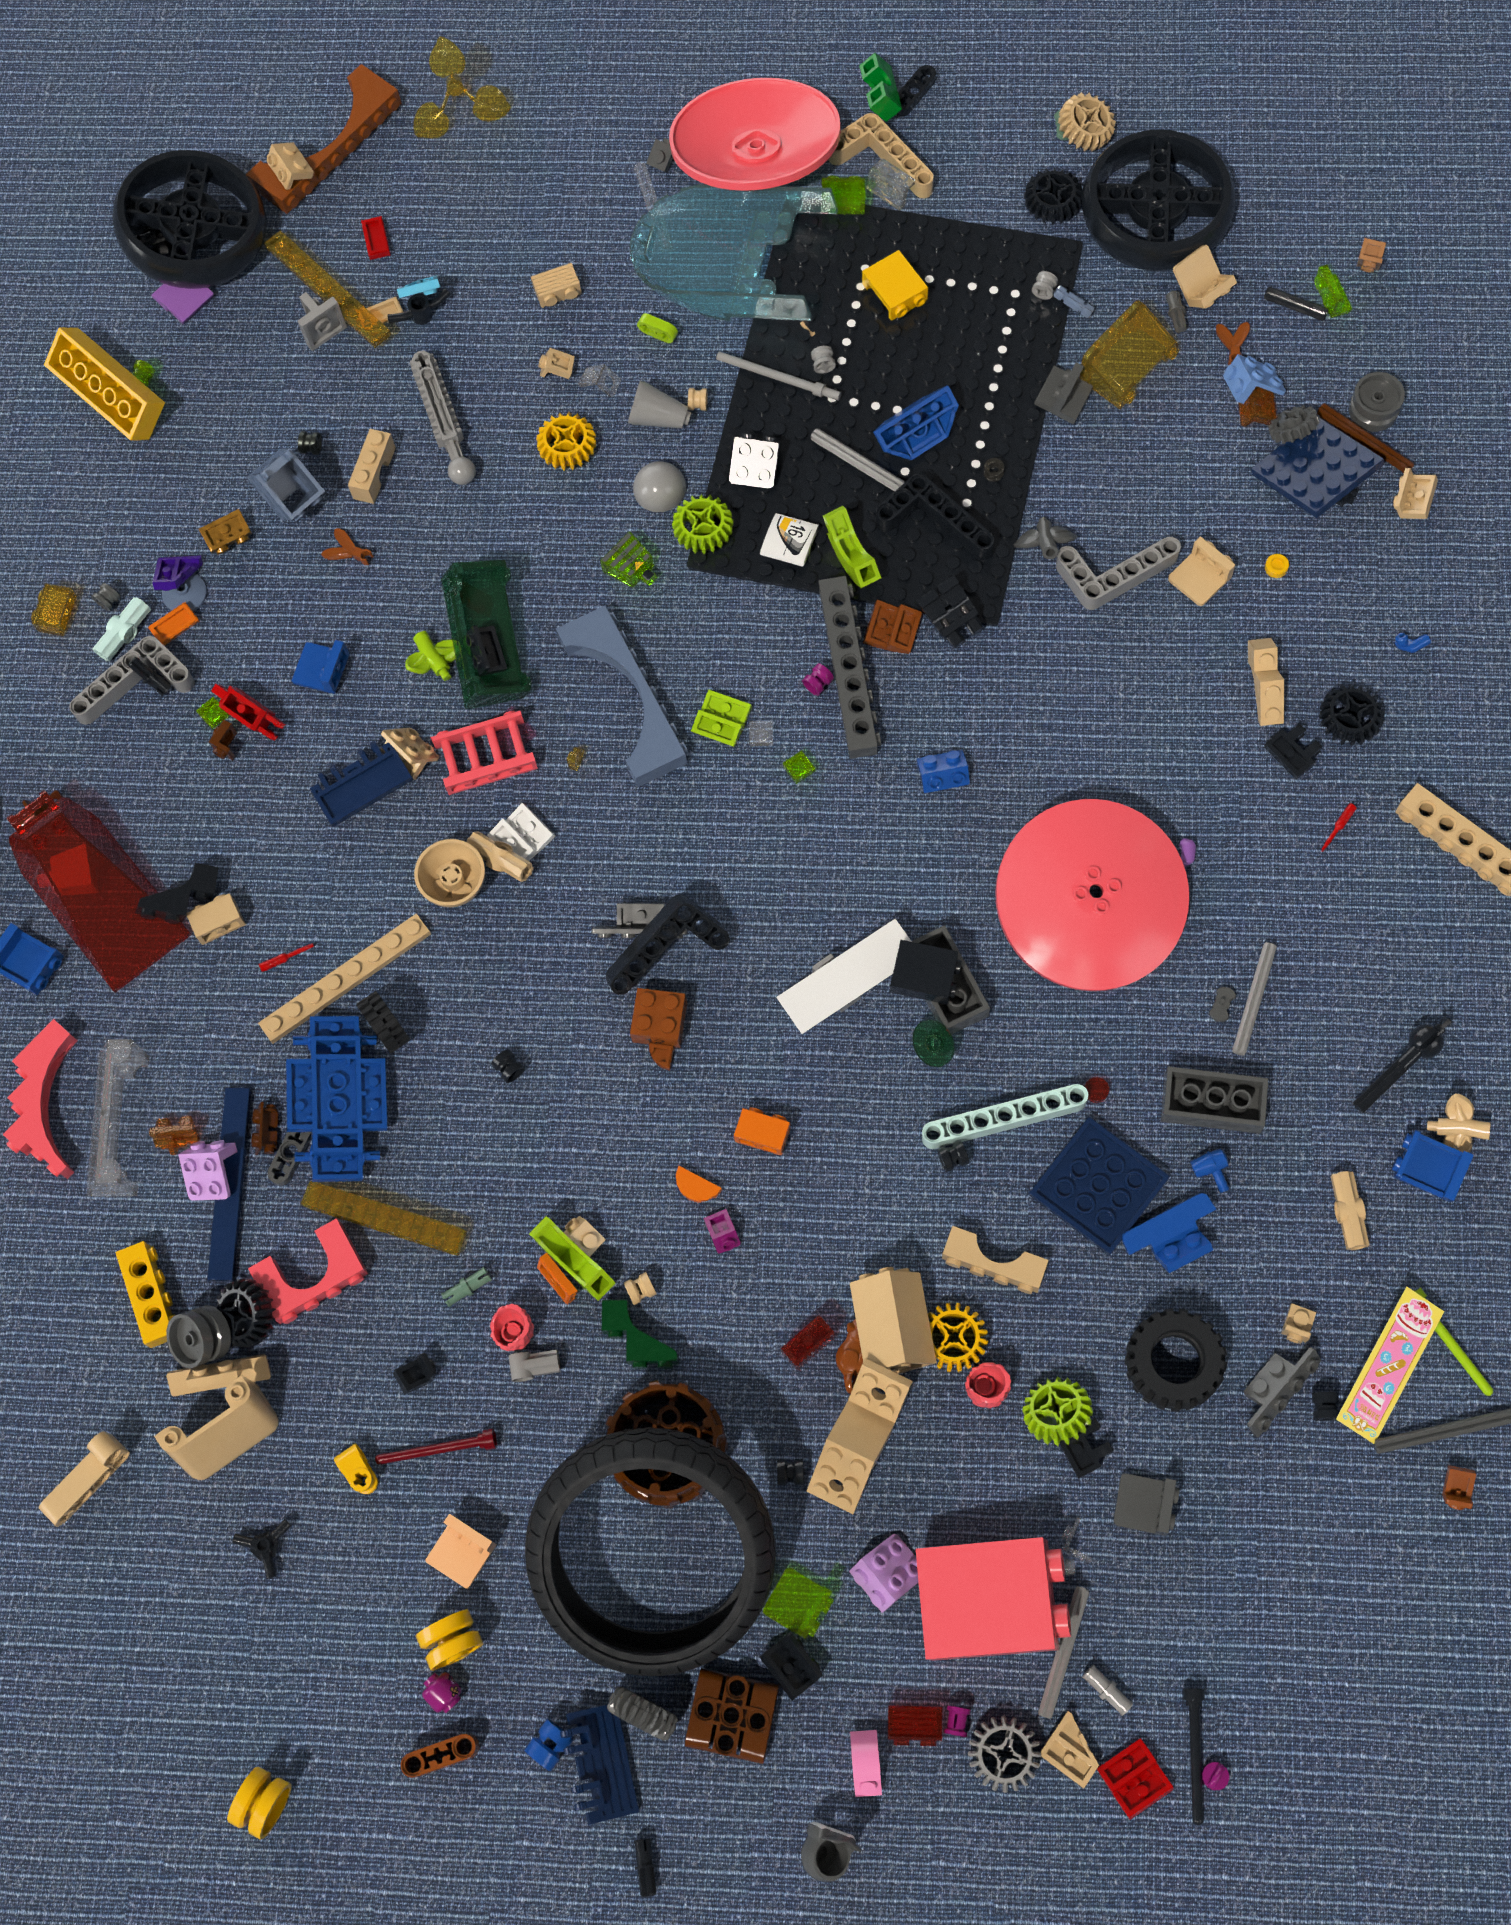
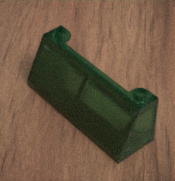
M506 560L455 562L450 565L441 578L465 710L522 699L531 690V679L525 672H521L505 587L511 579V572L509 567L506 566ZM477 625L478 628L495 627L507 665L505 672L479 676L478 670L473 666L471 648L466 643V633L472 626Z

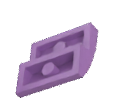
M163 284L151 297L184 324L214 296V293L209 288L185 289Z

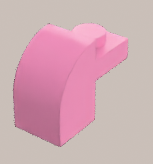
M877 1730L850 1732L855 1797L882 1795Z

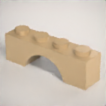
M952 1226L942 1254V1259L946 1260L945 1263L949 1266L960 1268L961 1265L969 1268V1272L974 1275L984 1277V1274L994 1277L993 1281L999 1284L1008 1285V1283L1018 1286L1017 1289L1027 1294H1032V1292L1038 1293L1049 1261L1028 1252H1024L1019 1258L1008 1263L991 1261L980 1251L976 1234Z

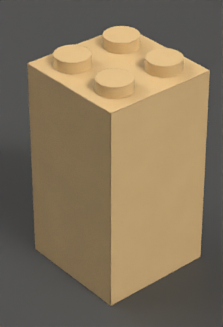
M894 1267L879 1269V1274H863L859 1276V1280L850 1282L863 1362L866 1358L897 1374L937 1363L919 1272H910L909 1268L894 1271Z

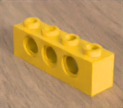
M142 1241L115 1253L143 1343L153 1348L167 1342L166 1330L168 1322L175 1314L172 1315L170 1308L173 1305L169 1292H165L163 1283L166 1282L165 1276L156 1264V1260H158L156 1249L154 1246H150ZM146 1265V1273L138 1276L139 1269ZM154 1288L153 1296L149 1299H146V1292L149 1289ZM157 1311H161V1318L157 1322H153V1315Z

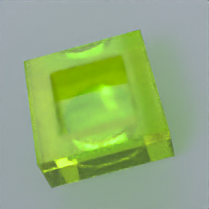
M214 697L196 710L197 714L211 729H214L229 716L227 712L219 707L220 703Z
M802 750L782 763L783 768L796 784L815 772V767Z

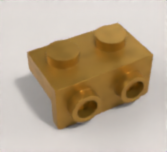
M239 509L199 528L212 554L216 552L217 555L228 551V546L235 542L237 545L248 541L250 539L248 536L252 534Z

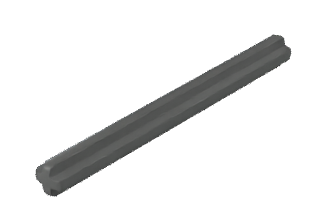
M1511 1408L1375 1440L1374 1447L1376 1452L1381 1454L1511 1424Z

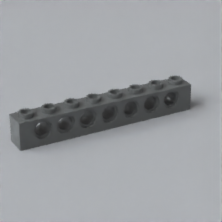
M846 576L819 580V593L849 758L877 755V746H881L879 732L874 730V725L877 724L876 712L870 709V703H873L871 689L866 687V682H869L868 669L862 666V661L865 660L863 646L859 647L858 640L861 639L860 626H855L854 619L857 618L856 605H851L850 598L854 597L852 584H847ZM836 601H842L844 604L841 606H836L833 603ZM839 622H846L848 625L840 627L837 624ZM850 643L852 646L849 648H843L841 647V644ZM847 664H853L856 667L853 669H846L844 666ZM851 685H857L860 688L856 691H852L848 687ZM856 706H860L864 710L861 712H855L852 709ZM858 728H866L868 730L864 734L856 732Z

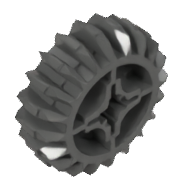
M624 1687L616 1688L607 1706L609 1712L663 1741L669 1740L678 1722L677 1716Z

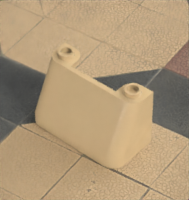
M243 1375L232 1381L225 1390V1398L230 1408L187 1437L181 1428L169 1426L154 1436L160 1447L192 1478L197 1480L209 1478L277 1429V1414L259 1386Z

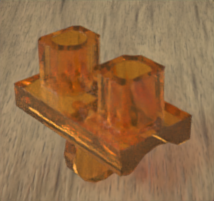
M182 1116L179 1119V1125H172L171 1121L166 1118L157 1119L155 1127L149 1128V1135L153 1138L155 1147L169 1149L171 1155H177L179 1148L186 1147V1144L199 1142V1135L191 1116Z

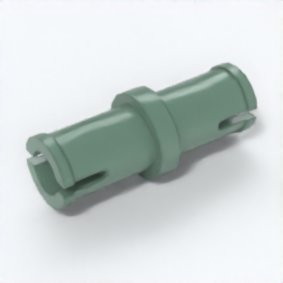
M482 1267V1269L466 1279L464 1277L459 1280L460 1283L441 1293L443 1299L454 1295L445 1301L448 1307H451L467 1295L469 1297L474 1294L473 1291L492 1281L490 1274L480 1279V1277L488 1273L485 1267Z

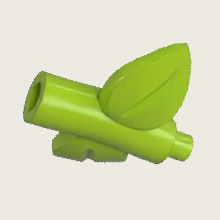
M427 631L417 633L413 640L419 652L407 657L405 662L406 669L417 674H425L432 669L436 676H441L444 681L449 680L451 674L449 673L450 667L447 663H451L460 655L464 644L461 641L447 639L438 642L434 646Z

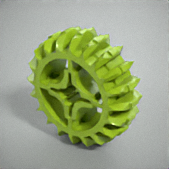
M702 494L699 496V499H695L692 496L691 502L684 500L683 506H678L677 513L673 515L672 528L674 529V536L678 538L680 545L684 544L686 550L692 548L693 552L696 553L701 549L703 554L706 553V549L714 552L715 546L722 548V542H728V535H732V513L728 510L726 503L721 504L719 497L713 501L711 495L707 499ZM715 516L721 521L719 527L713 521ZM686 522L691 524V532L685 528Z
M1057 1376L1055 1382H1051L1047 1378L1045 1385L1037 1383V1391L1030 1389L1031 1397H1025L1024 1401L1026 1406L1022 1410L1025 1415L1023 1419L1028 1426L1029 1432L1034 1434L1038 1441L1043 1439L1048 1445L1053 1440L1054 1444L1059 1446L1060 1441L1064 1440L1069 1445V1438L1073 1437L1078 1440V1432L1086 1434L1087 1429L1085 1425H1091L1090 1416H1093V1409L1087 1391L1084 1388L1081 1389L1079 1383L1075 1382L1072 1384L1068 1377L1062 1382L1061 1378ZM1056 1405L1058 1406V1408H1059V1410H1060V1411H1059L1060 1417H1058V1415H1057V1413H1056V1411H1057V1410H1056V1407H1055Z

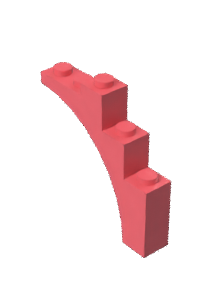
M53 1019L12 1061L18 1066L15 1071L25 1080L7 1097L14 1103L11 1108L20 1117L3 1135L9 1140L6 1145L15 1153L21 1151L27 1156L31 1153L40 1162L44 1159L49 1163L46 1168L56 1177L61 1174L68 1179L74 1171L62 1158L54 1143L49 1126L48 1106L50 1090L56 1072L66 1054L78 1040Z

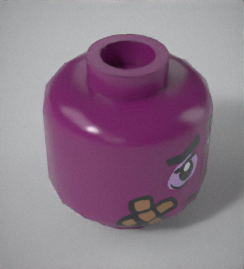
M447 1672L439 1676L434 1673L423 1683L426 1688L422 1692V1697L437 1713L444 1711L446 1714L462 1699L459 1696L461 1687Z

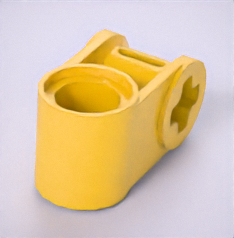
M356 1443L334 1457L337 1467L354 1490L362 1494H371L376 1490L378 1478L369 1465L365 1454ZM363 1476L366 1477L365 1486L360 1485L363 1482L361 1479Z

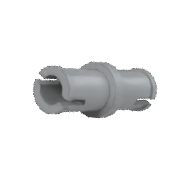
M1094 1664L1083 1674L1082 1678L1100 1693L1099 1697L1102 1700L1106 1699L1121 1716L1126 1714L1132 1707L1133 1702L1117 1689V1684L1113 1680L1110 1682Z

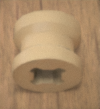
M689 388L688 410L693 411L695 408H700L702 411H707V388H702L701 390Z

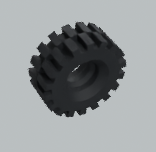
M374 991L356 1004L390 1054L410 1041V1038L377 991Z

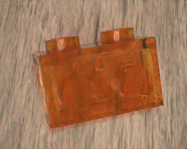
M1256 386L1244 404L1238 402L1241 426L1246 427L1253 421L1270 425L1271 420L1276 419L1274 394L1271 391Z

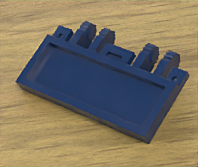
M375 741L370 743L371 749L378 756V758L371 762L364 750H358L365 765L362 766L360 761L357 760L342 769L345 775L344 778H342L335 765L331 766L330 771L337 779V782L329 785L325 774L322 772L317 774L325 789L322 790L319 784H316L310 790L332 827L413 780L395 748L389 742L382 746L385 754L381 753Z
M608 1705L566 1714L568 1726L578 1724V1727L560 1732L561 1738H570L573 1735L580 1734L581 1745L567 1746L563 1751L564 1755L583 1751L584 1755L575 1757L579 1781L589 1779V1783L571 1787L572 1794H579L591 1789L592 1801H582L574 1805L575 1811L594 1807L595 1811L586 1813L588 1825L639 1812L620 1718L609 1712Z

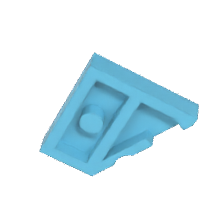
M436 275L407 284L405 287L398 288L397 292L399 298L424 292V295L436 293V288H439L440 284Z

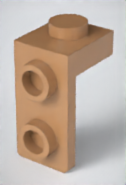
M1364 238L1357 266L1361 267V271L1373 273L1374 270H1379L1383 261L1382 256L1386 246L1385 242Z

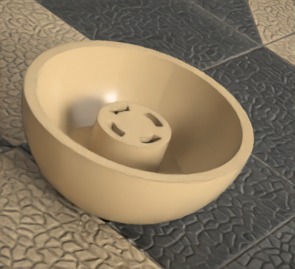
M457 839L441 840L426 848L418 858L414 871L415 883L420 893L435 905L441 907L462 906L471 901L481 890L485 879L484 862L480 853L471 844Z

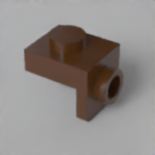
M223 720L214 729L209 743L214 749L212 752L216 756L233 761L235 755L228 746L237 732L233 725L226 720Z

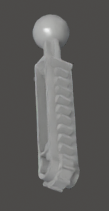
M425 350L418 351L410 360L411 370L438 447H445L451 459L448 465V476L454 483L466 485L472 482L475 477V465L469 458L463 456L460 442L464 439L437 361L432 353L430 354Z

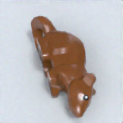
M856 1319L847 1324L848 1334L846 1340L838 1348L835 1359L838 1369L844 1376L846 1391L850 1394L863 1364Z

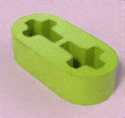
M647 313L642 314L637 322V327L643 333L666 343H672L678 335V330L674 325Z

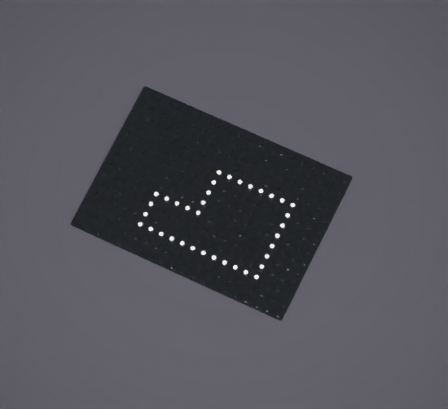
M788 193L742 359L813 383L820 382L826 384V387L841 392V397L839 401L826 396L819 397L813 395L811 391L742 368L739 369L705 499L711 495L713 501L719 497L721 504L726 503L728 510L732 513V535H728V542H722V548L715 546L714 552L706 549V553L703 554L702 550L699 549L694 553L691 548L687 561L688 569L820 594L819 580L846 576L847 584H852L854 597L850 598V600L874 604L876 600H880L896 607L902 604L921 612L922 610L919 608L917 600L933 589L940 595L937 591V586L955 575L960 586L979 613L981 624L997 626L1015 551L1013 544L1018 538L1046 410L1034 403L1053 366H1056L1069 306L1063 303L1064 300L1061 299L1059 301L1054 296L1048 300L1036 297L1032 293V287L1037 282L1036 277L1038 273L1047 271L1058 278V284L1053 288L1054 292L1059 285L1067 289L1066 292H1072L1082 251V242ZM899 250L927 285L928 299L922 306L915 307L903 317L891 321L888 309L872 288L866 290L863 286L862 271ZM803 321L812 333L815 332V335L811 337L809 330L804 329L800 323ZM819 346H829L833 350L832 358L835 360L836 367L828 373L821 374L814 371L813 364L815 361L811 358V352ZM948 385L959 404L949 436L913 460H907L884 452L873 431L884 421L917 400ZM816 428L822 430L905 482L915 474L926 476L994 536L993 555L986 560L976 558L919 507L892 531L884 532L879 530L876 524L877 508L895 491L812 441V432ZM742 433L755 435L754 439L763 440L764 436L775 437L777 442L782 443L781 452H778L775 481L772 488L730 482L734 437H741ZM933 501L931 503L938 504L939 502ZM841 506L846 508L859 542L864 550L875 559L881 579L863 588L856 585L847 574L827 535L829 532L823 515ZM776 513L819 525L818 533L811 545L810 554L803 567L760 555L767 531ZM952 515L947 516L948 518H955V516ZM715 516L713 521L719 527L721 521ZM883 516L882 518L888 519V518H891V517H890V516ZM980 544L981 547L988 546L986 544Z

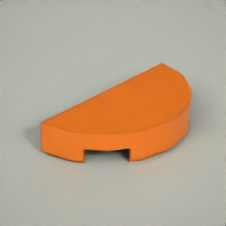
M678 1166L676 1184L681 1194L688 1200L701 1203L702 1201L716 1198L722 1191L721 1187Z

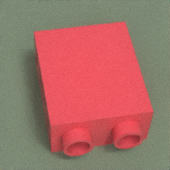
M1039 1537L916 1549L926 1660L934 1661L1060 1650L1058 1638L1071 1637L1068 1604L1055 1605L1052 1584L1054 1582H1065L1062 1549L1049 1550L1048 1541L1045 1538Z

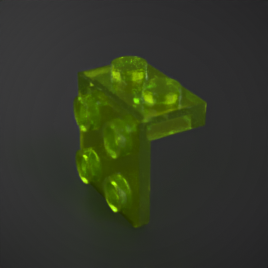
M787 1568L766 1602L763 1613L807 1640L809 1635L814 1637L821 1625L818 1619L822 1612L827 1614L834 1602V1599L831 1598L833 1592L824 1586L818 1585L794 1569Z

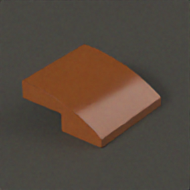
M876 600L863 643L888 651L910 654L922 612L902 604L896 607Z

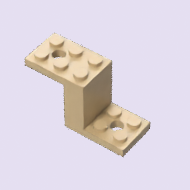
M865 1358L848 1402L826 1439L807 1492L854 1514L869 1476L893 1431L913 1382L912 1380ZM875 1388H881L885 1394L879 1393ZM833 1479L839 1480L843 1485L835 1483Z

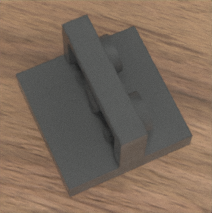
M1076 362L1072 370L1067 368L1064 371L1054 365L1034 404L1074 424L1093 388V385L1078 378L1084 366Z

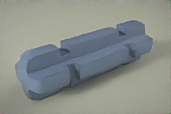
M1059 285L1053 296L1059 301L1061 299L1064 300V304L1076 312L1080 311V314L1085 318H1089L1094 311V306L1089 303L1085 304L1083 299L1071 291L1069 293L1066 292L1067 289Z

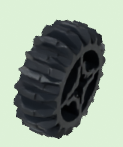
M1055 167L1052 171H1048L1046 168L1044 173L1038 171L1036 177L1031 176L1030 182L1026 185V192H1024L1025 206L1029 209L1030 215L1035 214L1036 220L1042 218L1043 223L1049 220L1052 225L1057 220L1060 224L1063 222V219L1069 221L1071 215L1076 216L1082 204V186L1078 183L1077 177L1072 178L1071 172L1065 174L1064 168L1060 172Z
M1353 683L1349 685L1348 689L1342 684L1338 690L1335 688L1331 690V693L1327 694L1324 702L1321 703V711L1319 713V718L1322 719L1321 727H1327L1325 735L1332 733V741L1339 738L1341 739V745L1345 741H1349L1350 746H1353L1355 741L1361 746L1365 740L1368 742L1372 740L1373 735L1376 736L1379 733V728L1384 723L1385 711L1381 710L1383 703L1377 702L1378 695L1371 696V689L1365 692L1362 690V685L1355 689ZM1342 703V710L1334 714V707ZM1365 716H1369L1370 722L1362 727V719Z
M238 1279L220 1289L221 1294L216 1297L218 1304L214 1307L222 1312L228 1322L233 1346L251 1347L258 1345L265 1338L269 1337L268 1332L273 1329L271 1322L276 1320L272 1316V1312L276 1309L272 1308L271 1302L274 1299L268 1298L269 1290L263 1289V1284H259L256 1280Z

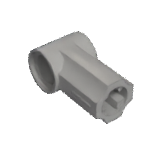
M558 1350L533 1354L531 1352H519L509 1355L512 1382L528 1381L534 1379V1376L561 1372Z

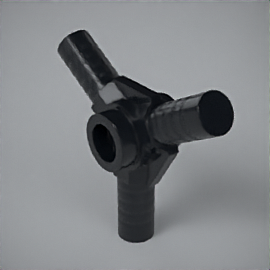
M284 1519L272 1532L255 1535L254 1538L235 1533L232 1543L250 1548V1551L259 1561H263L266 1579H273L277 1577L273 1558L276 1556L279 1546L278 1540L292 1525Z

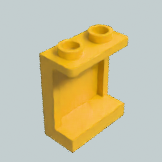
M899 250L862 271L863 286L866 290L872 288L888 309L891 321L903 317L915 307L922 306L928 299L927 285Z

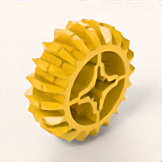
M570 412L566 416L559 413L558 418L551 415V422L544 421V427H539V434L536 440L540 457L545 459L548 465L552 464L555 469L561 466L563 471H565L566 467L570 466L573 470L576 464L582 467V461L589 462V455H594L596 434L593 426L587 422L585 417L580 419L578 413L573 417ZM582 435L584 438L582 443L579 445L577 444V442L579 441L578 438ZM554 437L556 441L554 442V445L550 447V442Z
M946 1303L945 1312H943L940 1306L936 1307L938 1316L932 1312L928 1313V1317L932 1321H929L931 1335L937 1326L940 1329V1333L944 1336V1340L938 1348L933 1343L935 1357L939 1360L937 1368L941 1369L943 1363L948 1364L947 1372H951L952 1365H956L957 1372H961L962 1363H964L967 1369H970L971 1363L969 1360L971 1359L973 1362L978 1363L980 1359L976 1353L980 1355L985 1354V1350L979 1345H987L988 1340L980 1337L986 1336L988 1331L986 1329L979 1330L985 1322L984 1320L975 1322L974 1320L977 1319L978 1313L974 1312L969 1316V1306H966L964 1312L960 1311V1303H956L955 1310H951L950 1303ZM956 1318L964 1322H961L958 1326H950L946 1322L944 1323L943 1320ZM969 1327H971L975 1337L972 1349L967 1346V1342L963 1338ZM960 1331L958 1335L959 1342L955 1343L954 1341L947 1344L949 1340L948 1333L952 1332L954 1334V1332L958 1333ZM954 1348L965 1355L949 1357L943 1353Z

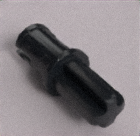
M134 657L129 662L128 666L144 679L143 683L150 685L161 696L166 694L172 685L157 674L156 669H150L139 658Z
M651 1838L635 1840L637 1861L635 1870H638L641 1897L656 1895L654 1876L656 1864H653Z

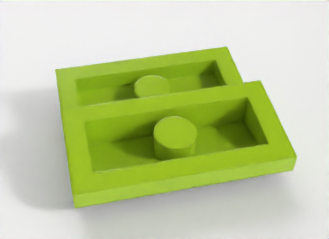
M708 689L702 708L698 710L691 732L735 747L746 724L752 705Z

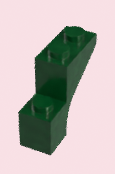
M602 1300L601 1331L611 1339H621L623 1335H627L626 1361L628 1365H632L634 1369H647L648 1365H658L660 1369H672L673 1365H679V1356L674 1349L643 1333L632 1324L628 1300Z

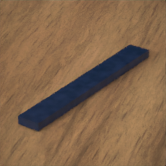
M225 1088L221 1140H224L225 1143H236L237 1153L223 1160L231 1195L227 1199L215 1200L208 1281L232 1282L235 1277L251 1101L250 1088Z

